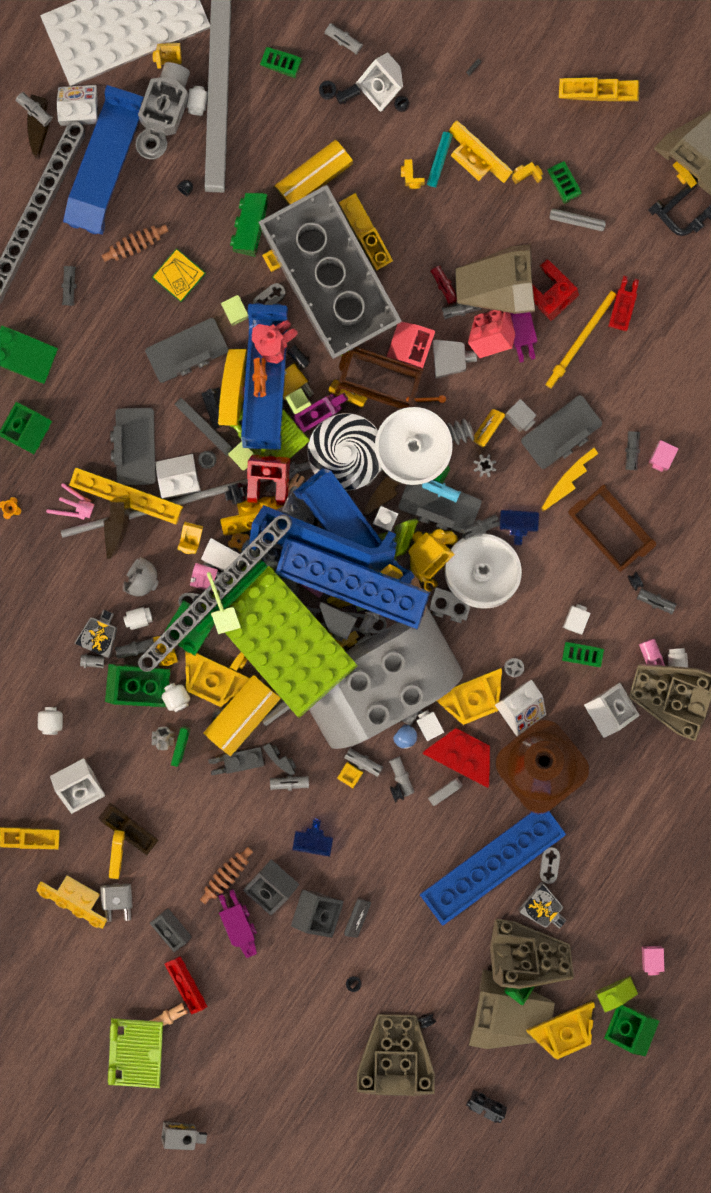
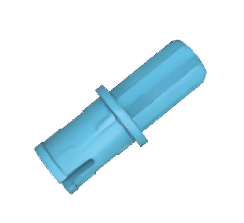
M434 480L422 484L424 489L438 494V497H445L455 503L461 493L446 486V483L441 484Z

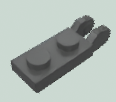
M261 747L234 752L231 757L228 754H224L221 757L208 759L209 764L224 761L225 768L214 769L211 771V775L228 774L264 766Z

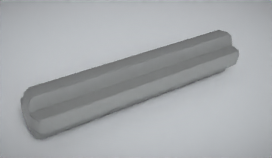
M552 209L549 216L551 220L598 231H604L606 225L604 220L558 209Z

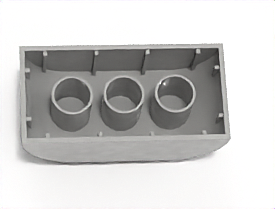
M327 185L259 221L261 230L277 262L332 359L402 322Z
M426 606L418 629L397 622L346 651L358 666L311 707L309 711L331 748L341 749L350 747L377 735L442 698L460 682L463 677V671Z

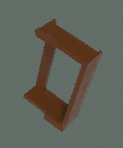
M358 347L342 354L339 364L341 374L335 393L339 394L340 390L343 389L399 409L415 406V396L423 369ZM352 357L415 378L409 400L406 401L346 381Z
M604 484L586 500L581 499L568 511L569 517L619 572L623 571L638 556L644 557L656 547L654 539L648 536L607 490ZM599 494L644 543L622 564L577 515Z

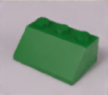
M245 193V197H241L239 209L242 210L240 217H236L234 225L237 231L236 235H232L230 246H233V252L256 257L262 232L259 221L265 219L269 202L267 194Z

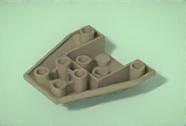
M710 110L668 133L654 149L668 161L671 158L675 159L697 177L698 185L711 195Z
M531 244L511 246L456 268L457 303L515 314L535 312L531 271Z
M639 664L629 698L678 735L696 741L711 704V673L699 668Z
M495 920L490 952L493 981L501 987L522 989L574 978L570 944L515 921Z
M483 969L479 987L480 994L474 1026L471 1029L469 1046L492 1049L536 1043L537 1041L527 1033L526 1029L551 1019L555 1002L532 990L525 1004L520 1005L505 993L506 987H501L493 981L492 971Z
M378 1014L357 1072V1092L388 1096L434 1094L435 1074L416 1015Z

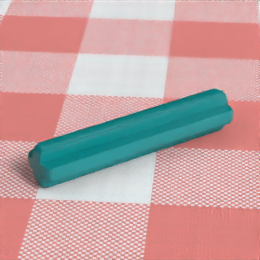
M443 132L427 181V185L430 187H437L453 136L449 132Z

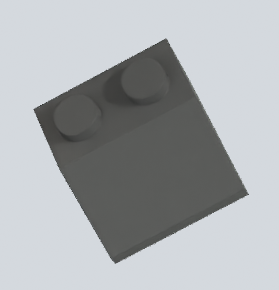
M321 602L320 608L329 632L333 633L332 637L341 642L343 639L347 640L357 618Z
M270 859L243 891L269 915H272L289 899L299 884Z
M302 889L291 927L307 934L332 938L344 901Z

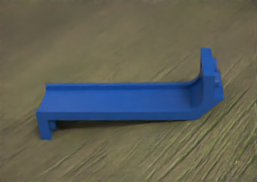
M109 85L106 86L104 105L68 197L64 223L69 224L73 228L80 227L86 229L92 234L98 233L103 235L106 210L140 121L138 113L144 99L143 96Z
M248 304L249 337L241 433L243 448L281 450L287 347L284 351V360L278 364L266 362V396L260 397V393H258V397H255L254 381L252 380L254 359L260 358L261 363V358L263 357L257 351L252 341V330L258 324L267 326L274 324L277 326L283 321L288 320V308L281 304Z
M322 468L293 491L297 498L304 500L326 531L368 548H377L382 544L381 539L331 470ZM394 559L393 566L400 569L403 574L398 580L410 584L415 577L414 574L400 566Z
M263 505L252 522L249 545L276 517L284 513ZM289 516L292 519V527L276 543L283 546L285 539L290 537L377 572L382 571L389 564L393 565L395 548L397 546V543L394 542L396 534L390 531L379 547L368 548L292 516ZM282 518L279 519L278 526L281 529H286L287 521ZM268 532L265 533L264 539L273 542L274 536ZM254 546L251 550L256 551L258 547Z

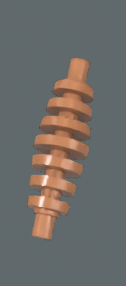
M166 225L159 228L151 226L152 231L150 232L145 228L143 229L144 235H141L140 231H136L138 236L136 239L131 233L129 234L130 242L127 241L126 237L122 238L123 245L118 241L116 242L117 248L114 249L113 245H111L109 252L101 255L104 262L115 258L117 261L120 254L123 258H126L125 252L127 251L132 256L134 255L133 248L136 249L137 253H140L139 245L141 244L144 250L148 247L145 242L149 241L150 245H153L152 239L156 238L157 242L161 240L160 236L168 232Z
M249 847L242 853L237 852L235 854L237 859L231 857L229 859L232 863L231 865L227 862L223 864L227 869L226 871L221 867L218 869L221 877L217 873L213 875L216 882L211 879L209 881L211 887L206 886L204 888L206 892L200 898L202 903L206 904L210 899H216L218 897L216 892L222 894L224 892L221 888L222 886L228 889L230 885L226 881H229L231 884L235 883L232 875L236 878L240 876L237 869L243 872L245 868L242 864L248 865V857L253 853Z

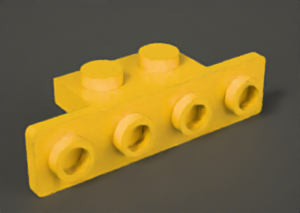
M456 120L448 132L461 145L453 151L451 156L478 181L491 171L505 183L513 171L481 143L478 138L470 133L464 125Z
M275 496L263 497L259 499L258 504L248 503L247 501L238 503L239 515L220 519L223 534L226 536L250 531L252 522L263 505L275 510L283 506L277 507Z
M69 876L65 877L58 890L43 882L39 883L36 891L39 892L40 896L53 900L59 907L72 911L76 917L84 918L92 926L103 929L107 919L91 910L100 896L99 893Z

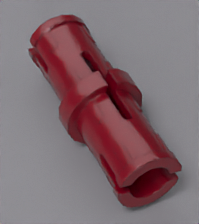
M441 265L433 268L430 273L438 284V290L442 291L448 304L456 302L457 294L451 285V280H448L442 270Z

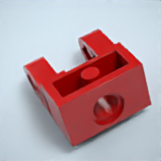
M546 259L539 266L555 285L544 295L533 284L532 287L535 305L552 321L579 296L578 288Z
M251 455L247 466L248 503L258 504L260 480L270 479L276 482V505L284 506L289 491L290 458Z

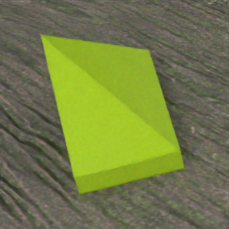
M417 519L408 520L395 526L394 533L396 537L394 542L397 543L395 557L407 553L418 523Z

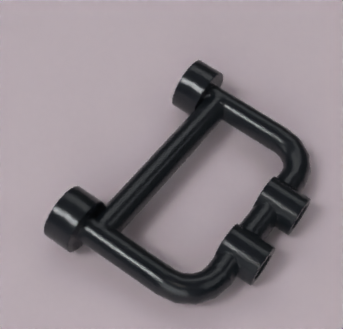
M697 177L694 178L697 184L692 188L687 184L665 205L658 200L648 209L652 216L656 213L676 235L686 236L692 231L697 233L705 226L702 223L707 218L711 220V205L685 228H679L667 215L674 206L698 186Z

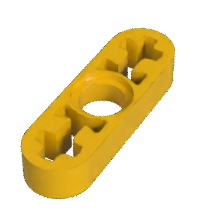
M114 831L109 878L119 880L125 831Z

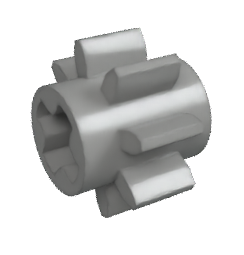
M480 455V461L473 462L477 465V468L473 471H479L480 478L483 474H487L490 477L489 472L496 471L493 468V464L496 461L491 462L490 455L487 458H483ZM487 461L490 469L483 471L480 463L483 464Z
M158 727L156 732L152 731V745H156L158 750H168L170 745L174 746L175 733L171 732L168 727Z

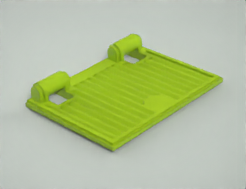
M243 409L241 410L239 421L243 419ZM283 409L281 450L249 449L254 455L269 456L272 454L275 457L291 458L310 440ZM238 421V425H230V427H233L241 438L242 426Z
M111 1018L108 1085L160 1088L163 1022ZM118 1026L124 1027V1034H118ZM116 1070H122V1078H116Z

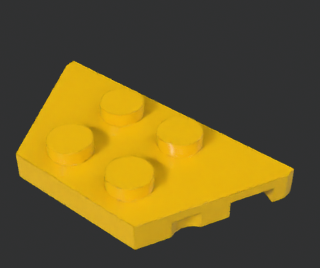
M185 651L186 691L219 707H222L231 700L250 679L198 653L194 656Z
M497 669L455 686L437 702L463 725L499 711L495 704L500 700L502 669Z
M590 1001L526 1029V1031L554 1059L558 1060L591 1045V1029L593 1028L592 1010L595 1008V1004Z

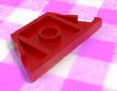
M454 728L423 751L422 754L487 788L489 787L490 745Z

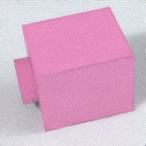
M660 440L649 460V463L653 464L652 468L660 472L668 470L678 448Z
M642 946L643 970L648 972V975H659V972H664V948L662 946Z

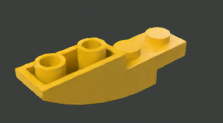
M356 193L338 202L350 227L376 271L393 262Z

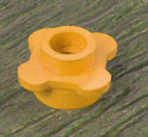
M15 497L0 502V508H2L5 519L21 514V508L18 507V500Z
M241 533L232 534L233 536L228 541V546L230 548H237L242 552V546L250 539V536Z

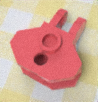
M288 320L283 321L277 326L274 324L272 326L258 324L253 328L252 341L260 355L266 359V362L278 364L284 360V351L288 346L287 343L298 334L297 330L293 328L282 335L283 332L291 327V323Z

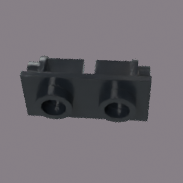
M211 388L201 393L213 428L217 429L226 426L218 424L220 388Z
M473 1090L471 1098L466 1103L469 1110L480 1115L485 1110L484 1117L494 1123H501L502 1119H505L507 1107L498 1101L488 1098L483 1093Z

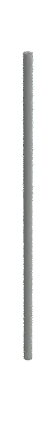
M309 461L296 465L292 471L297 466L300 467L301 471L311 469ZM248 479L168 501L183 505L229 491L227 487L229 485L242 483V487L248 486ZM261 479L260 483L269 481L270 479ZM132 510L130 511L129 519L147 514ZM107 518L61 530V535L64 538L103 527V521Z

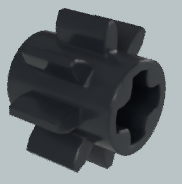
M242 483L227 486L229 491L224 492L226 501L231 500L232 505L246 501L247 486L242 487Z

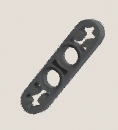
M180 397L174 403L176 407L228 456L233 448Z

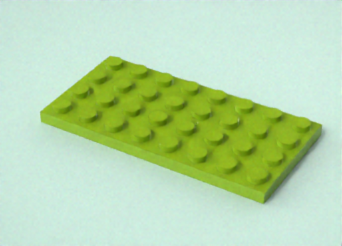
M270 566L228 607H234L241 628L224 633L298 718L304 715L358 666ZM231 578V579L227 582V584H232V583H233V578ZM203 603L201 606H202V607L205 609V611H206V608H207V607H206L205 603Z

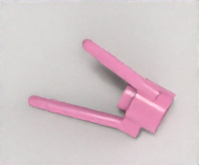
M62 483L61 486L82 501L76 503L62 497L59 500L77 507L76 512L79 513L47 509L46 512L78 517L83 520L85 517L90 518L95 504L91 503L90 499L85 498Z

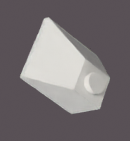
M388 52L375 59L355 83L380 112L384 110L403 88L401 68Z

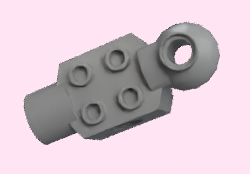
M166 62L160 78L151 79L138 113L139 120L146 129L138 135L135 144L138 153L146 159H156L162 156L167 148L166 136L176 134L188 101V93L185 86L190 75V71L181 65ZM150 142H155L157 144L156 147L152 149L148 148L147 145Z

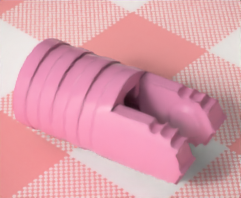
M655 638L639 644L646 664L665 666Z

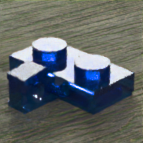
M500 511L499 530H510V535H514V545H522V538L527 536V531L538 532L539 512Z
M313 818L312 828H307L306 832L295 831L292 850L330 857L333 837L323 835L324 831L319 830L321 820Z

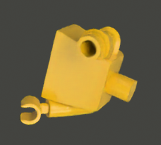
M436 529L432 534H422L421 531L413 534L412 539L415 544L409 549L411 556L410 569L420 582H424V589L429 592L432 590L429 587V583L435 588L438 586L437 581L431 578L455 555L446 546H453L458 541L457 535L452 531Z

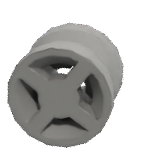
M511 658L505 662L504 670L507 675L518 677L523 673L524 665L521 660Z

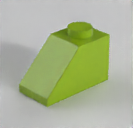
M630 976L595 991L604 1012L625 1004L638 994Z

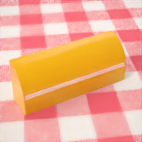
M334 140L274 185V187L286 203L290 205L325 186L353 165V160L341 144Z
M253 675L203 733L231 757L281 698Z

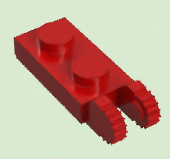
M627 276L622 278L608 324L610 328L625 332L628 330L639 280L635 279L631 292L624 291L628 282Z

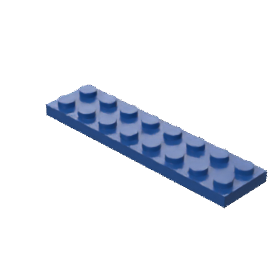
M290 537L285 539L276 570L277 575L415 629L420 627L430 592Z
M530 812L420 893V896L443 926L566 834L550 812L545 814H533Z

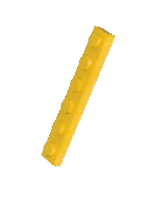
M75 468L69 484L71 487L110 501L114 498H130V508L173 524L178 523L183 509L181 505L79 468Z

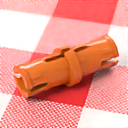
M260 358L254 359L252 380L254 381L255 397H258V393H260V397L266 396L267 374L266 359L261 358V363Z

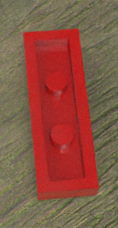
M181 956L166 962L164 965L191 1015L207 1008L208 1006Z

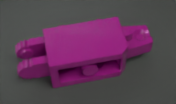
M530 312L510 313L515 331L513 348L516 349L519 363L524 362L522 347L527 346L529 357L531 360L535 359L533 345L538 341Z
M345 392L337 397L334 394H330L294 415V422L305 432L342 409L340 404L348 400Z
M234 889L230 890V897L234 902V905L230 907L227 905L225 896L223 894L218 895L223 907L219 911V915L231 944L235 947H240L246 958L256 955L257 950L254 940L257 930L254 923L250 924L248 920L250 913L247 906H243L239 902Z

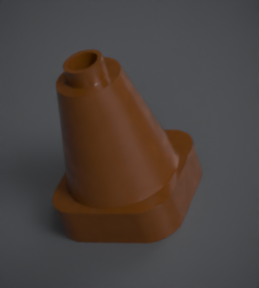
M541 720L534 723L506 745L496 758V771L499 777L523 807L533 814H545L551 811L580 788L589 775V765L586 758L561 727L549 720ZM542 755H546L550 759V763L546 767H542L538 763V759Z

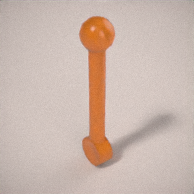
M441 395L435 398H415V401H439L444 403L446 397Z

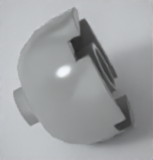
M140 557V560L136 559L126 575L129 576L128 583L124 581L123 591L133 596H144L151 590L154 591L159 582L156 580L157 570L154 565Z

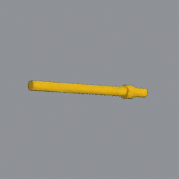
M610 291L560 364L556 365L552 370L553 374L545 384L547 387L552 388L558 378L564 375L566 367L617 296L616 293Z

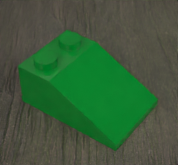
M1 325L0 367L45 384L58 348Z
M109 664L105 702L114 705L166 707L162 694L165 692L164 688L169 685L171 669L154 668L146 672L135 665Z

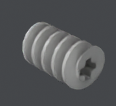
M462 419L461 425L458 421H454V427L447 423L452 437V444L455 441L457 445H460V439L467 443V437L474 441L470 421L468 423L465 419Z

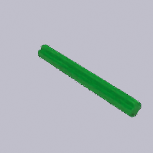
M262 560L221 599L224 609L228 608L267 569L268 566ZM218 604L195 626V630L199 634H203L214 623L211 613L220 610Z

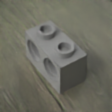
M521 399L505 414V418L519 432L523 429L527 431L536 422L534 418L537 416Z
M435 588L429 610L433 611L432 615L443 618V615L451 616L450 620L461 623L462 620H467L470 605L459 600L452 592ZM438 598L446 600L445 608L439 609L436 607L435 602ZM457 603H461L465 607L462 614H457L454 611V606Z

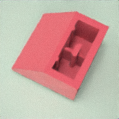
M492 310L474 317L468 344L479 358L512 349L515 331L511 314L509 312Z
M405 322L397 324L386 357L423 369L435 331L416 324Z

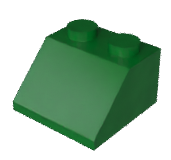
M15 402L0 430V437L35 454L52 421Z
M186 601L182 602L177 612L173 616L172 620L168 624L166 630L191 606V604H189ZM185 616L184 622L190 626L193 624V619L190 616ZM215 623L203 634H199L194 627L178 645L186 652L195 656L205 643ZM171 630L172 638L179 639V632Z
M621 1005L615 1009L604 1039L632 1054L646 1057L660 1021L643 1012Z

